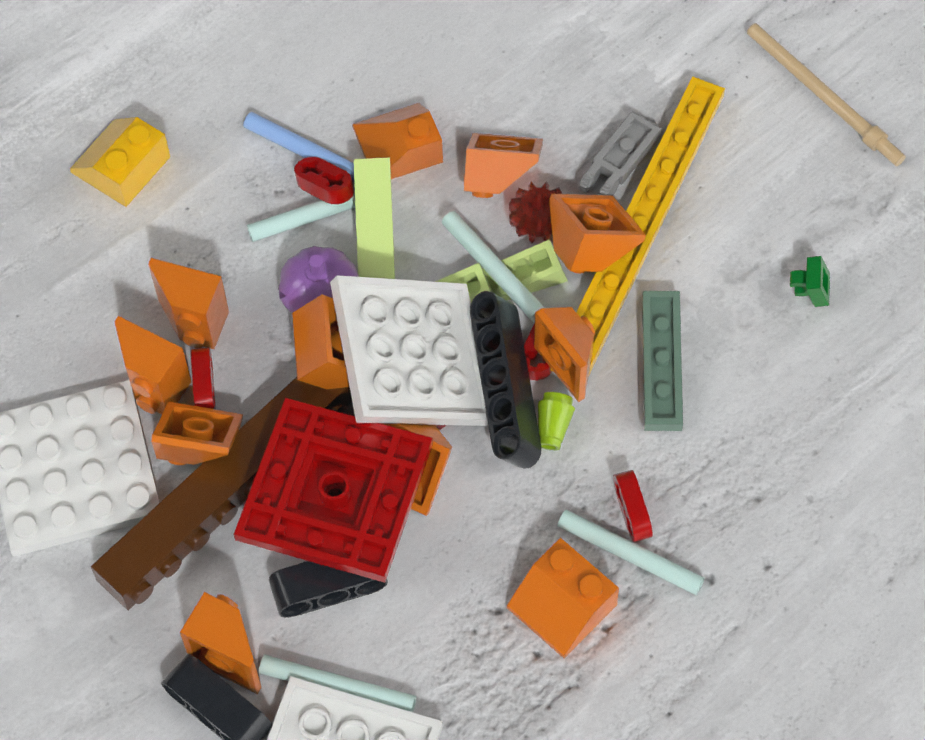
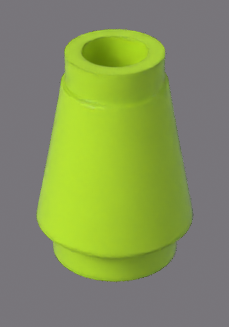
M545 392L543 399L538 401V429L541 448L553 451L560 450L561 443L575 411V407L572 406L573 398L571 396L558 392Z

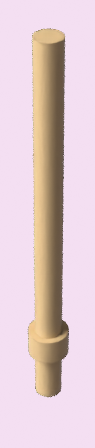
M757 23L749 27L747 34L863 137L862 141L871 150H878L896 167L905 160L906 155L887 140L888 135L877 125L872 126Z

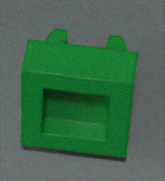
M822 256L807 257L806 271L794 270L790 272V287H795V296L804 297L809 295L814 307L829 306L830 272Z

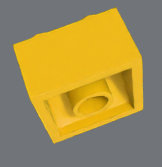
M138 117L114 119L70 168V172L127 207L170 158L166 136Z

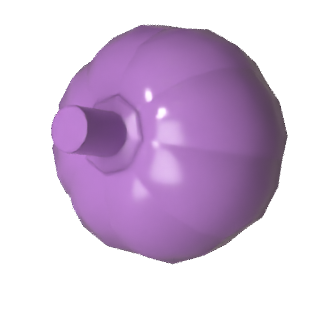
M308 247L289 258L281 269L278 288L279 298L283 305L293 313L321 294L333 298L330 282L337 275L359 277L355 265L347 258L344 252L333 247Z

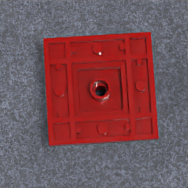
M285 398L234 532L235 540L385 583L433 446V438L380 423H356L355 416Z

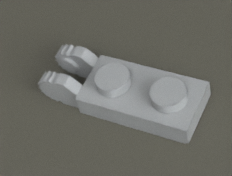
M633 111L630 112L592 160L591 167L580 181L579 190L585 193L589 192L602 173L609 178L599 190L598 195H614L619 184L622 185L661 136L662 128Z

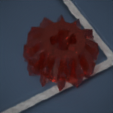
M531 181L528 185V191L518 188L516 198L511 199L509 202V223L511 227H516L518 237L529 234L531 244L537 237H542L544 241L550 239L552 225L549 199L551 194H562L560 187L549 190V185L546 181L541 188H537Z

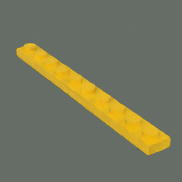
M692 76L626 210L646 234L645 240L602 272L595 273L576 313L580 317L585 316L595 330L589 375L719 108L725 93V88Z

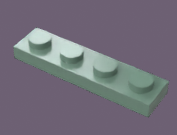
M643 291L644 431H682L680 291Z

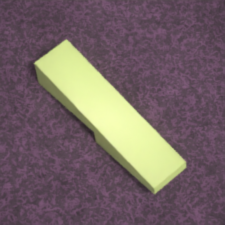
M390 157L354 159L359 277L395 279Z
M550 239L501 260L531 293L568 281ZM480 263L435 281L467 284L471 303L475 296L483 291L493 292L506 300L511 299L481 267Z

